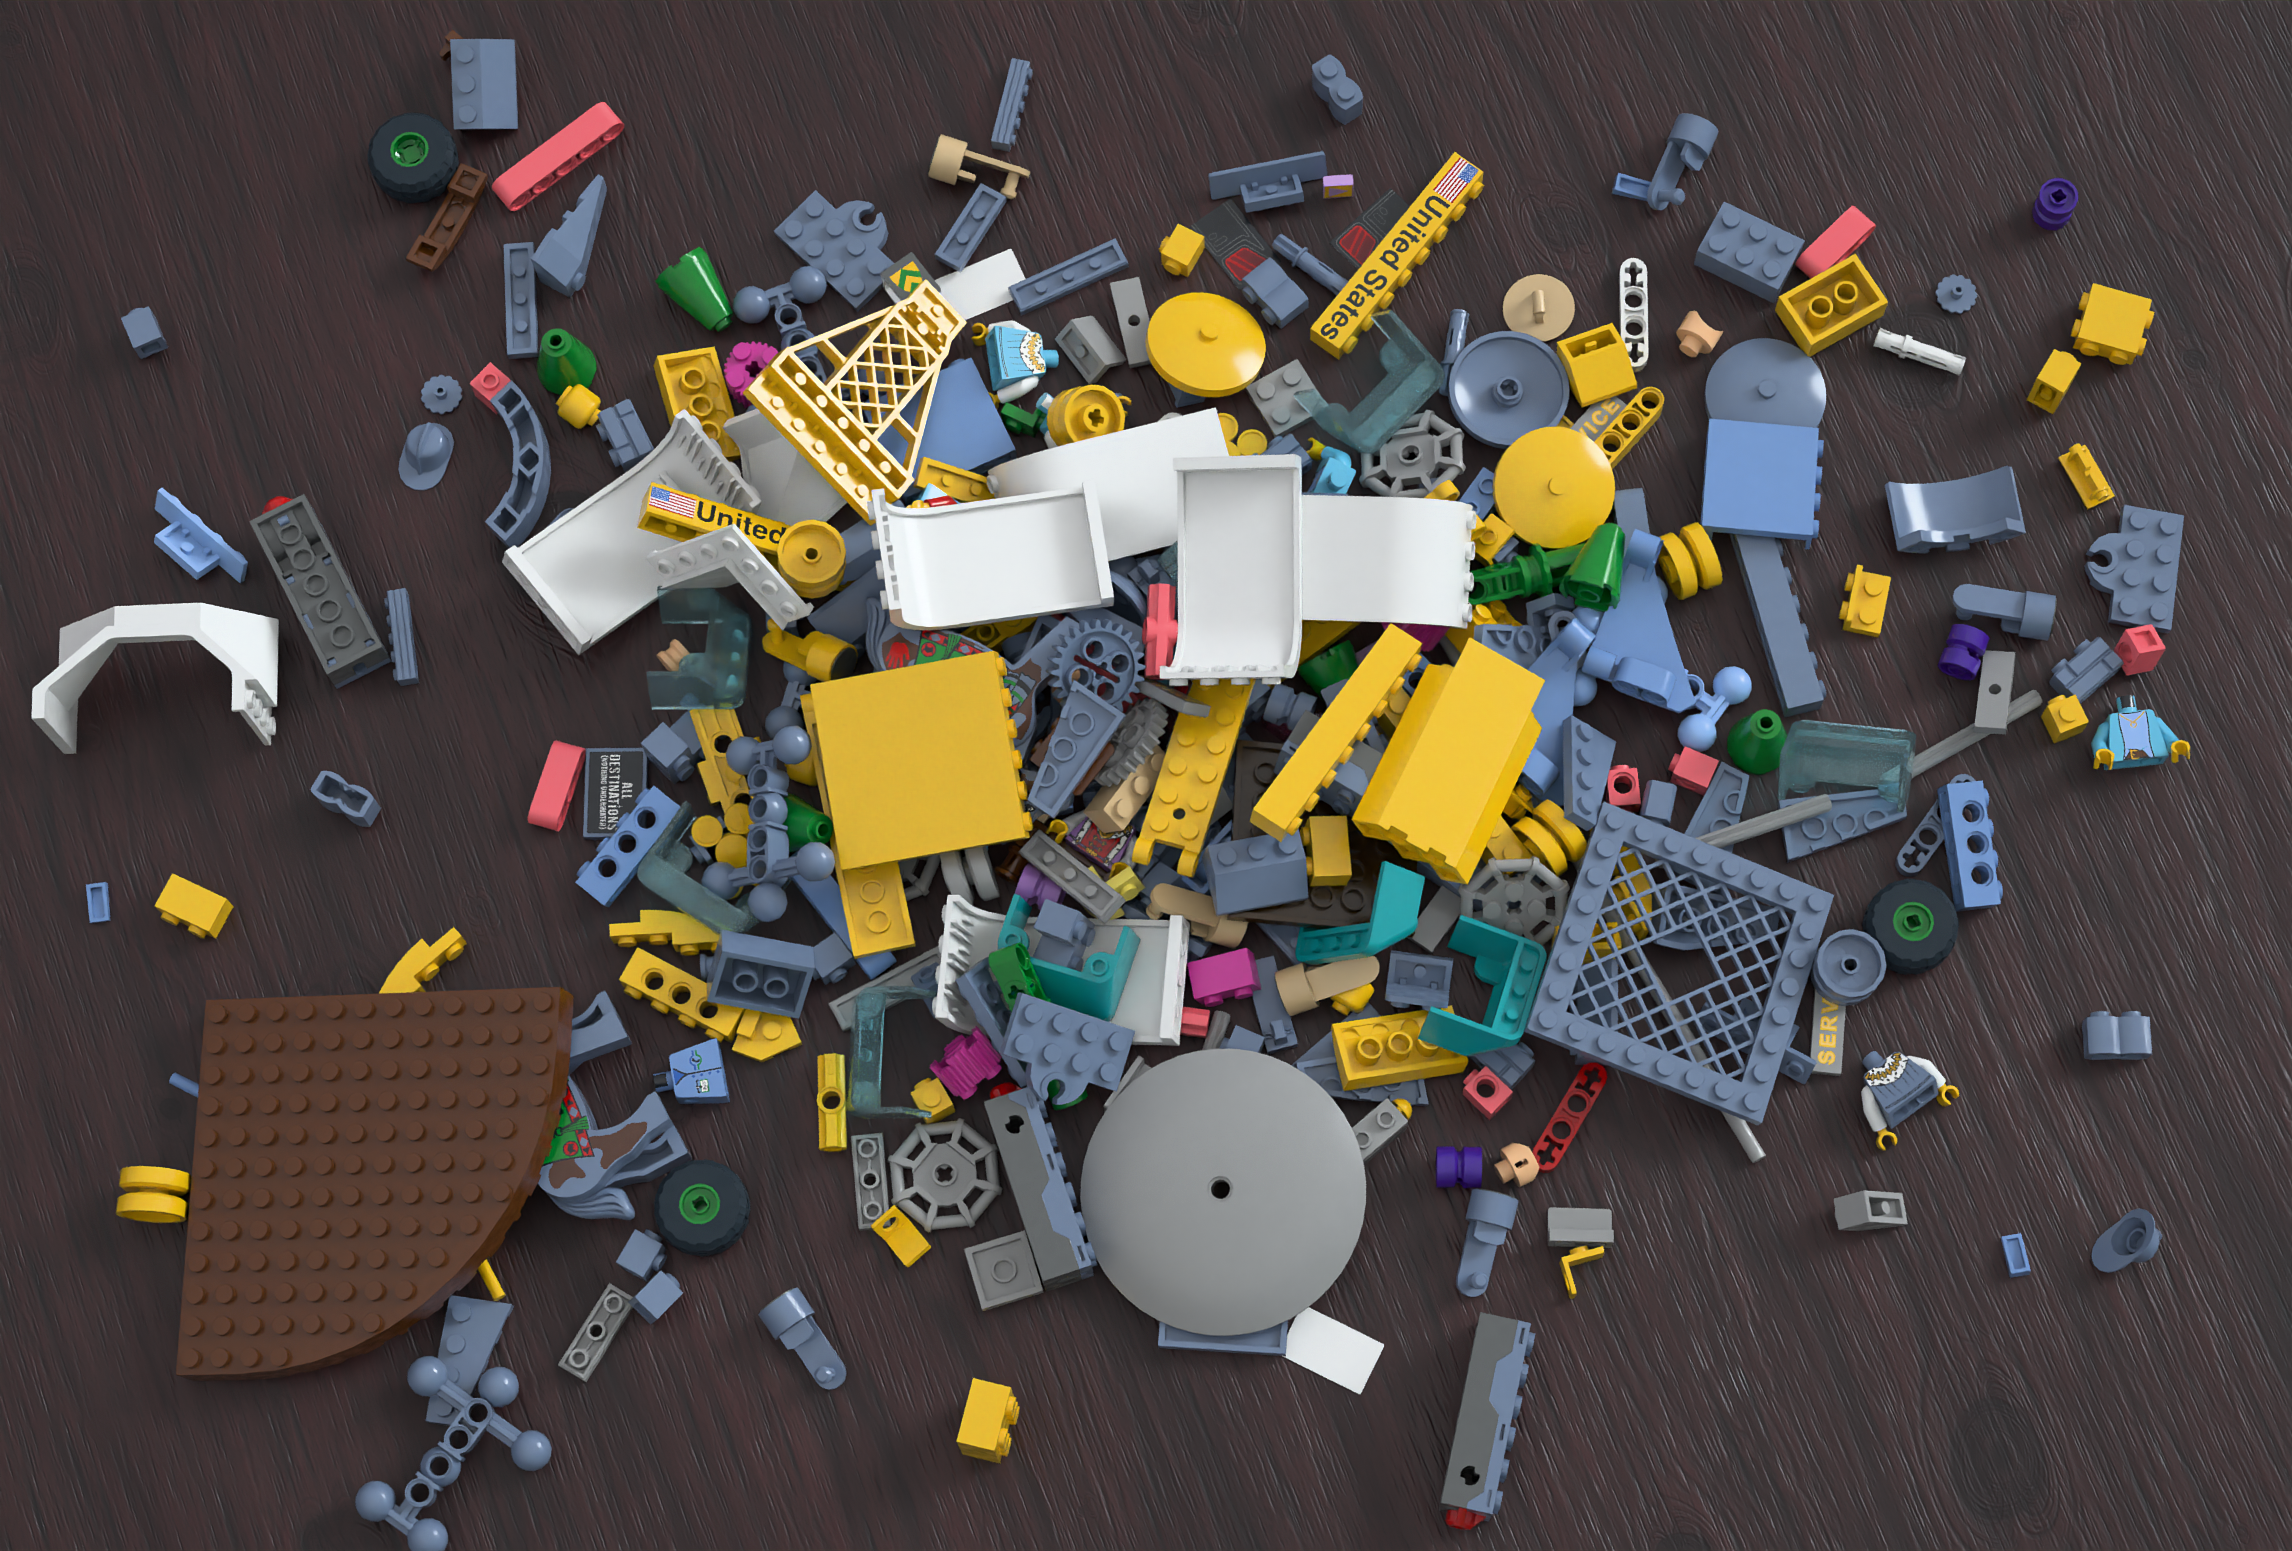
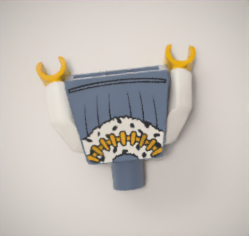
M1873 1051L1866 1055L1862 1061V1064L1869 1070L1863 1076L1865 1085L1861 1091L1863 1111L1872 1130L1878 1133L1876 1145L1882 1151L1886 1150L1882 1144V1138L1885 1135L1891 1138L1893 1145L1897 1144L1895 1134L1886 1130L1887 1124L1891 1129L1936 1096L1940 1105L1945 1107L1951 1105L1950 1101L1945 1097L1946 1091L1955 1099L1959 1097V1090L1955 1086H1946V1079L1929 1060L1914 1056L1906 1057L1901 1052H1894L1886 1059H1883L1876 1051Z

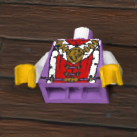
M1082 810L1063 820H1053L1046 830V834H1049V832H1056L1058 834L1055 839L1057 844L1061 843L1064 836L1067 835L1065 838L1066 844L1105 871H1111L1109 879L1129 866L1134 869L1138 864L1132 862V854L1138 838L1136 837V828L1130 823L1123 831L1103 833Z

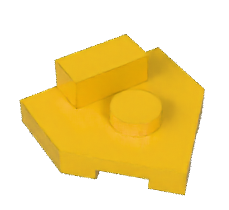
M746 1009L736 1031L737 1038L732 1051L756 1061L764 1062L779 1053L802 1045V1042L791 1017Z

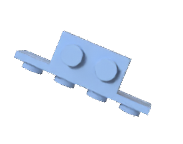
M163 488L157 491L155 510L168 520L171 525L155 535L154 543L196 580L219 565L239 583L245 581L248 562L244 556L225 543L218 533L210 530L196 514H192L187 510L178 498L170 495Z

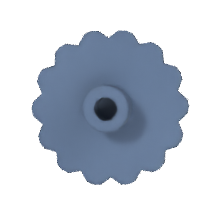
M1952 274L1950 277H1944L1942 282H1939L1937 285L1938 289L1935 292V295L1938 297L1937 302L1941 304L1942 309L1948 310L1949 313L1956 312L1962 314L1963 311H1969L1971 306H1974L1976 303V286L1971 284L1970 279H1965L1963 275L1956 276Z
M439 375L438 377L433 376L430 378V381L425 382V388L421 390L423 395L421 400L425 403L426 409H430L433 414L439 413L444 415L446 412L451 413L454 408L459 407V402L462 400V388L457 380H453L451 376Z

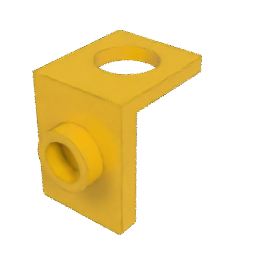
M1492 513L1483 522L1487 527L1486 531L1478 539L1472 541L1475 543L1474 559L1485 567L1494 564L1492 559L1515 533L1513 528Z
M895 1205L871 1225V1228L887 1242L906 1267H910L931 1248V1245L909 1218ZM896 1217L895 1222L891 1226L883 1228L887 1220Z
M1588 1246L1577 1247L1569 1251L1570 1255L1561 1257L1559 1264L1570 1299L1575 1298L1577 1291L1569 1267L1602 1258L1605 1253L1603 1246L1590 1250Z

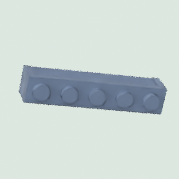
M1015 58L1011 60L991 139L993 149L1010 152L1011 146H1015L1016 135L1014 134L1015 130L1020 127L1021 119L1019 114L1024 111L1025 102H1023V98L1028 95L1029 90L1027 82L1028 79H1032L1033 69H1031L1029 61Z
M406 588L387 591V598H384L386 609H389V615L386 616L388 627H391L392 632L389 633L390 645L393 644L394 651H391L392 662H395L396 669H393V677L400 686L419 683L409 594Z

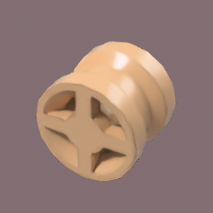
M676 639L670 642V647L666 651H660L656 655L665 668L675 677L681 674L684 666L695 662L692 655Z

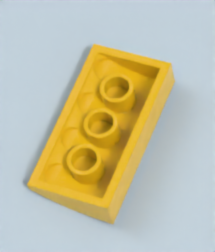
M715 346L657 356L654 370L670 426H672L675 415L685 409L690 416L693 415L700 421L703 431L709 439L713 438L720 445L722 454L729 462L741 458L739 447L723 429L725 422L735 417Z
M1452 1005L1448 1006V1008H1441L1443 1011L1454 1014ZM1426 1010L1335 1023L1331 1026L1335 1057L1343 1091L1462 1073L1469 1061L1467 1056L1418 1039L1429 1012Z

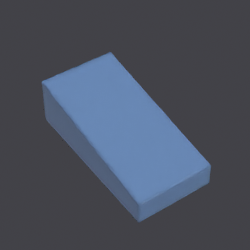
M1618 173L1615 177L1612 194L1647 201V192L1651 182Z
M108 883L87 884L86 891L90 923L110 921Z
M2021 1233L2002 1236L2001 1242L2009 1277L2029 1275L2031 1269Z

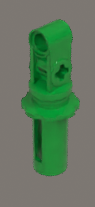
M1536 543L1529 547L1528 556H1513L1511 562L1492 564L1486 568L1470 571V573H1473L1474 582H1477V588L1472 594H1469L1468 603L1478 605L1494 600L1509 599L1516 595L1526 598L1530 597L1533 593H1538L1541 598L1552 594V588L1560 587L1561 580L1570 567L1562 566L1571 565L1586 543L1544 552L1541 546Z
M1019 942L989 954L991 971L999 983L1011 1013L1018 993H1024L1052 1003L1050 997H1046L1041 982L1030 961L1028 950L1022 943ZM1056 1079L1050 1081L1047 1087L1051 1104L1053 1097L1060 1090V1084ZM1085 1088L1083 1094L1074 1101L1063 1105L1052 1104L1054 1110H1061L1075 1105L1088 1097V1092Z

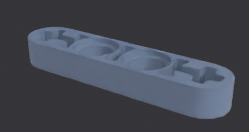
M1960 774L1955 776L1949 784L1976 780L1967 774ZM1939 799L1900 850L1895 860V866L1901 875L1906 877L1918 875L1943 842L1942 820L1937 815V809L1940 807ZM1923 830L1932 831L1936 836V842L1932 845L1923 844L1920 841L1919 833ZM1917 848L1921 851L1915 860L1917 867L1915 865H1911L1909 868L1904 865L1906 860L1903 856L1909 858Z

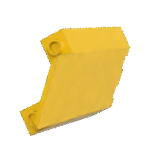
M1470 637L1455 667L1448 664H1442L1441 666L1428 664L1351 819L1365 837L1390 841L1402 858L1429 863L1441 880L1468 885L1542 730L1531 709L1545 680Z

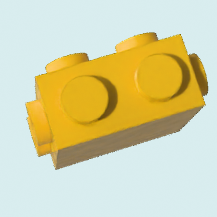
M2093 283L2089 293L2083 292L2078 309L2082 310L2083 313L2081 320L2075 319L2071 331V336L2075 337L2073 348L2080 350L2082 354L2087 356L2099 355L2109 358L2115 364L2124 365L2127 363L2131 365L2136 355L2142 356L2147 339L2142 338L2144 328H2150L2154 312L2149 311L2152 300Z

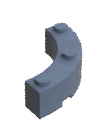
M511 380L490 402L505 421L513 440V477L508 493L505 492L497 508L485 521L492 533L508 549L514 545L518 548L534 528L546 502L551 476V456L544 428L523 392Z

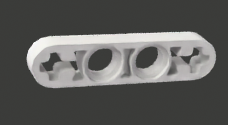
M1636 258L1624 261L1619 273L1620 336L1625 343L1628 356L1631 354L1632 344H1637V356L1640 357L1636 363L1632 362V359L1629 357L1633 372H1639L1644 369L1649 354L1647 268L1643 261ZM1630 268H1635L1636 273H1639L1636 277L1635 286H1630ZM1629 295H1637L1640 297L1642 304L1636 308L1629 307L1625 303V298ZM1638 323L1642 327V332L1636 336L1628 334L1625 329L1627 324Z

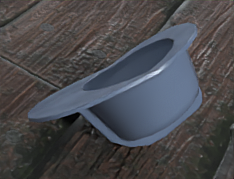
M430 422L419 425L410 431L398 468L400 478L406 486L414 490H427L433 488L441 481L453 451L454 440L451 432L440 424Z
M2139 1208L2131 1210L2123 1216L2120 1221L2106 1230L2097 1239L2092 1249L2091 1257L2093 1264L2100 1271L2109 1273L2116 1272L2131 1262L2142 1263L2151 1259L2157 1252L2160 1240L2162 1239L2161 1232L2155 1228L2153 1215L2147 1210Z

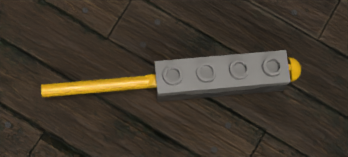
M1386 1098L1352 1127L1360 1147L1364 1165L1407 1129L1408 1119L1412 1115V1106L1407 1100L1398 1098L1391 1102Z

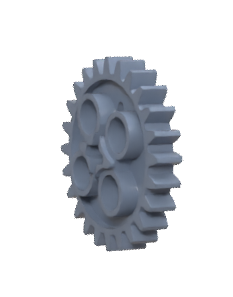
M1092 618L1090 626L1086 621L1080 620V630L1071 625L1068 626L1070 636L1067 637L1060 634L1059 638L1063 642L1062 645L1052 644L1051 646L1057 652V655L1047 657L1049 661L1054 663V667L1046 669L1047 673L1054 675V678L1047 683L1049 686L1058 687L1052 696L1058 699L1062 698L1059 705L1064 707L1073 683L1072 674L1075 670L1079 669L1080 678L1077 681L1096 695L1099 685L1105 683L1106 690L1100 698L1123 712L1121 702L1126 701L1132 704L1133 701L1129 696L1130 692H1140L1135 686V682L1144 681L1142 676L1137 675L1139 670L1146 668V665L1140 664L1137 661L1144 656V653L1134 651L1140 644L1139 641L1129 640L1132 632L1128 630L1122 631L1123 625L1118 623L1112 625V621L1108 619H1103L1102 623H1100L1099 619ZM1091 641H1094V651L1087 655L1086 647ZM1078 655L1080 658L1095 664L1100 669L1118 677V681L1113 682L1109 678L1097 674L1094 670L1074 661V656ZM1119 655L1120 663L1113 669L1112 660L1115 656Z

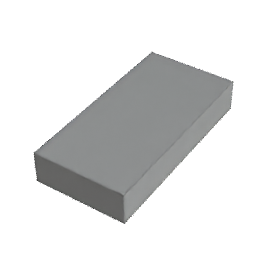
M1442 885L1419 916L1414 936L1407 938L1432 955L1461 915L1460 897Z

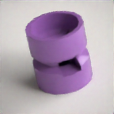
M1028 863L1021 874L1015 894L1020 895L1030 906L1036 903L1038 909L1041 910L1045 899L1062 905L1066 892L1036 867Z

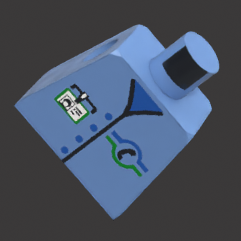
M717 1038L669 1055L671 1071L653 1074L656 1092L674 1089L675 1097L679 1104L730 1102L721 1046Z

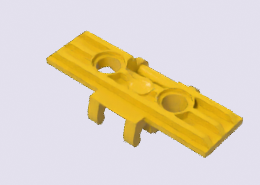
M730 697L689 711L706 759L697 763L698 772L703 778L710 806L721 802L724 814L731 805L735 804L736 798L742 795H749L750 791L745 776L734 772L727 764L726 753H720L715 748V741L720 736H728L732 741L740 736H744ZM755 737V738H754V739H756L759 743H761L760 737Z

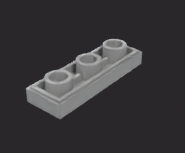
M1135 277L1110 283V289L1129 368L1151 364L1145 344L1146 332L1150 321L1140 279ZM1132 322L1139 323L1137 326L1130 325V323Z
M1985 650L1974 724L1975 733L2006 735L2016 659L2015 652Z
M883 1133L851 1136L859 1231L873 1230L871 1225L889 1210ZM868 1177L876 1178V1182L873 1185L865 1184ZM890 1219L885 1222L883 1228L891 1226Z
M609 1283L558 1366L587 1382L632 1311L633 1307L628 1302L633 1297ZM597 1327H601V1335L598 1337H593V1330Z

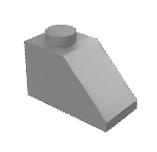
M1863 1190L1834 1198L1835 1218L1839 1230L1864 1231L1908 1224L1902 1193Z

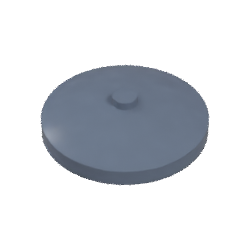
M1499 331L1479 337L1462 350L1454 362L1450 373L1448 399L1454 417L1469 435L1486 445L1507 449L1514 441L1528 432L1539 428L1558 426L1569 400V380L1563 363L1557 354L1544 342L1521 332Z
M1757 338L1734 345L1717 359L1706 381L1704 403L1709 419L1817 428L1825 410L1826 387L1819 368L1801 349L1781 340Z

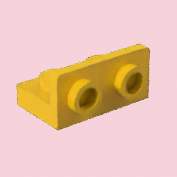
M1857 565L1854 573L1848 572L1844 590L1850 591L1848 602L1842 601L1839 619L1844 620L1842 630L1879 637L1891 577L1862 571L1863 566Z

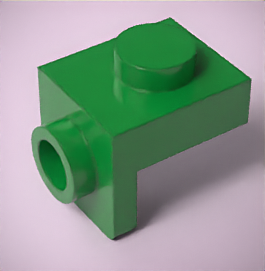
M1007 402L1001 410L1002 422L1008 430L1016 434L1023 432L1033 438L1038 430H1040V426L1047 416L1038 408H1036L1034 414H1030Z

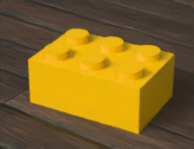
M1854 254L1779 296L1775 312L1800 349L1807 356L1811 357L1882 317L1888 301L1857 255Z
M973 1378L956 1441L962 1454L1000 1463L1002 1456H1008L1012 1441L1010 1433H1008L1010 1424L1016 1425L1020 1409L1011 1387Z

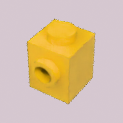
M1177 224L1171 237L1166 236L1159 248L1164 268L1174 275L1182 274L1188 277L1205 248L1204 236Z
M2076 694L2068 698L2065 695H2060L2051 699L2041 715L2054 744L2082 733L2089 722Z
M927 1078L914 1086L915 1090L911 1092V1096L926 1124L937 1123L955 1113L954 1105L939 1078L934 1080Z

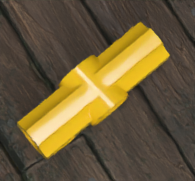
M836 1053L818 1056L817 1104L820 1151L839 1152L847 1150L846 1111L848 1104L846 1100L845 1055ZM837 1096L840 1098V1104L835 1109H827L824 1107L827 1098Z

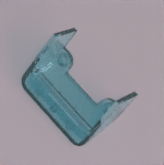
M1393 310L1377 312L1370 317L1389 339L1379 352L1380 363L1389 374L1350 413L1339 403L1328 404L1314 388L1297 391L1293 395L1323 430L1364 454L1378 451L1444 382L1445 374L1442 366Z
M658 586L657 593L662 624H708L705 653H691L684 656L679 663L678 671H647L652 709H735L741 706L746 698L752 638L750 616L713 588L661 589L662 586Z
M1811 720L1796 721L1792 724L1780 753L1778 799L1784 800L1789 788L1794 792H1808L1810 788L1816 785L1817 781L1877 787L1878 794L1884 797L1886 801L1898 802L1897 812H1904L1910 793L1916 734L1901 729Z
M685 801L640 863L637 870L638 878L645 888L720 936L721 930L745 934L761 922L749 910L748 898L750 892L744 894L736 905L733 906L685 875L692 865L693 857L690 849L681 843L680 839L696 818L691 804ZM791 876L788 877L786 883L781 887L783 891L791 882Z
M913 986L867 987L856 996L851 1012L847 1108L851 1115L864 1119L931 1118V1111L907 1107H880L886 1000L934 998L937 996L936 991Z

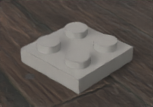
M1298 359L1245 388L1247 395L1274 438L1280 435L1284 436L1328 412L1326 403Z
M1025 1230L964 1249L982 1311L1044 1293Z

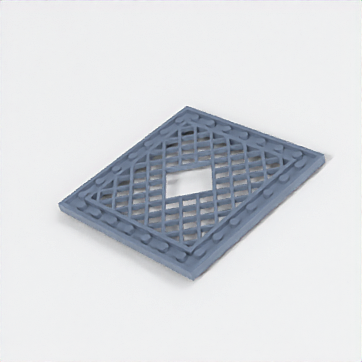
M1603 802L1596 826L1592 829L1524 1032L1755 1125H1760L1767 1109L1834 895ZM1622 846L1630 848L1629 850L1620 853ZM1634 853L1641 868L1628 874L1621 858ZM1641 853L1659 861L1646 865ZM1616 865L1622 877L1610 881ZM1663 865L1670 880L1656 885L1649 870ZM1670 865L1687 871V873L1675 877ZM1643 873L1650 889L1637 894L1630 878ZM1692 877L1699 892L1685 897L1678 882ZM1699 877L1716 884L1704 889ZM1624 881L1631 897L1618 902L1611 887ZM1672 885L1679 900L1666 906L1659 890ZM1720 888L1727 904L1714 909L1707 894ZM1728 889L1746 896L1733 901ZM1607 893L1612 905L1601 909ZM1653 893L1660 909L1647 914L1640 898ZM1701 897L1708 912L1695 917L1688 902ZM1749 900L1756 915L1743 921L1736 905ZM1756 900L1774 908L1762 912ZM1634 901L1641 917L1628 922L1621 906ZM1682 905L1689 920L1676 925L1669 910ZM1730 908L1737 924L1724 929L1717 913ZM1615 909L1622 925L1608 930L1602 915ZM1778 912L1785 927L1772 932L1765 917ZM1785 912L1793 914L1791 921H1789ZM1663 913L1670 928L1657 934L1650 918ZM1711 916L1718 932L1705 937L1698 922ZM1759 920L1766 935L1753 941L1746 925ZM1644 921L1651 937L1638 942L1631 926ZM1596 922H1598L1603 933L1591 938ZM1692 925L1719 980L1667 1002L1643 954L1641 946ZM1740 928L1747 944L1734 949L1727 933ZM1625 929L1632 945L1618 950L1611 935ZM1787 932L1782 949H1780L1775 936ZM1721 936L1728 952L1715 957L1708 941ZM1606 938L1612 954L1599 959L1592 943ZM1769 940L1776 955L1762 960L1756 945ZM1750 948L1757 964L1744 969L1736 953ZM1588 949L1593 962L1582 966ZM1635 950L1642 965L1628 971L1621 955ZM1731 956L1738 972L1725 977L1718 961ZM1615 958L1622 974L1609 979L1602 963ZM1778 960L1773 977L1771 978L1765 965ZM1596 966L1603 982L1589 987L1583 971ZM1760 968L1767 983L1754 989L1746 973ZM1645 970L1651 985L1638 991L1631 975ZM1740 976L1748 992L1734 997L1728 981ZM1578 978L1584 990L1572 995ZM1625 978L1632 994L1619 999L1612 983ZM1722 985L1729 1000L1715 1005L1708 990ZM1606 986L1613 1002L1599 1007L1592 992ZM1769 988L1764 1005L1762 1006L1756 993ZM1654 990L1661 1005L1648 1011L1641 995ZM1702 993L1710 1009L1696 1014L1689 998ZM1587 995L1593 1011L1580 1016L1573 1000ZM1750 996L1758 1012L1744 1017L1737 1002ZM1635 998L1642 1014L1628 1019L1622 1003ZM1683 1001L1690 1017L1677 1023L1670 1007ZM1732 1005L1738 1021L1725 1026L1718 1010ZM1616 1007L1623 1022L1609 1028L1602 1012ZM1664 1010L1671 1026L1658 1031L1650 1015ZM1712 1013L1720 1029L1706 1034L1699 1018ZM1596 1015L1601 1025L1586 1019ZM1760 1016L1755 1034L1753 1035L1747 1022ZM1645 1018L1652 1034L1638 1039L1631 1024ZM1693 1022L1700 1037L1687 1043L1680 1027ZM1741 1025L1748 1041L1735 1046L1728 1030ZM1626 1027L1630 1037L1618 1033L1616 1030ZM1674 1030L1681 1046L1668 1051L1661 1035ZM1722 1033L1729 1049L1716 1055L1709 1039ZM1655 1039L1659 1049L1645 1042ZM1703 1042L1710 1058L1697 1063L1689 1047ZM1751 1045L1744 1064L1738 1050ZM1684 1050L1688 1060H1685L1673 1054H1676ZM1732 1053L1739 1069L1726 1075L1719 1059ZM1713 1062L1717 1072L1703 1066ZM1741 1074L1739 1081L1733 1079V1077Z

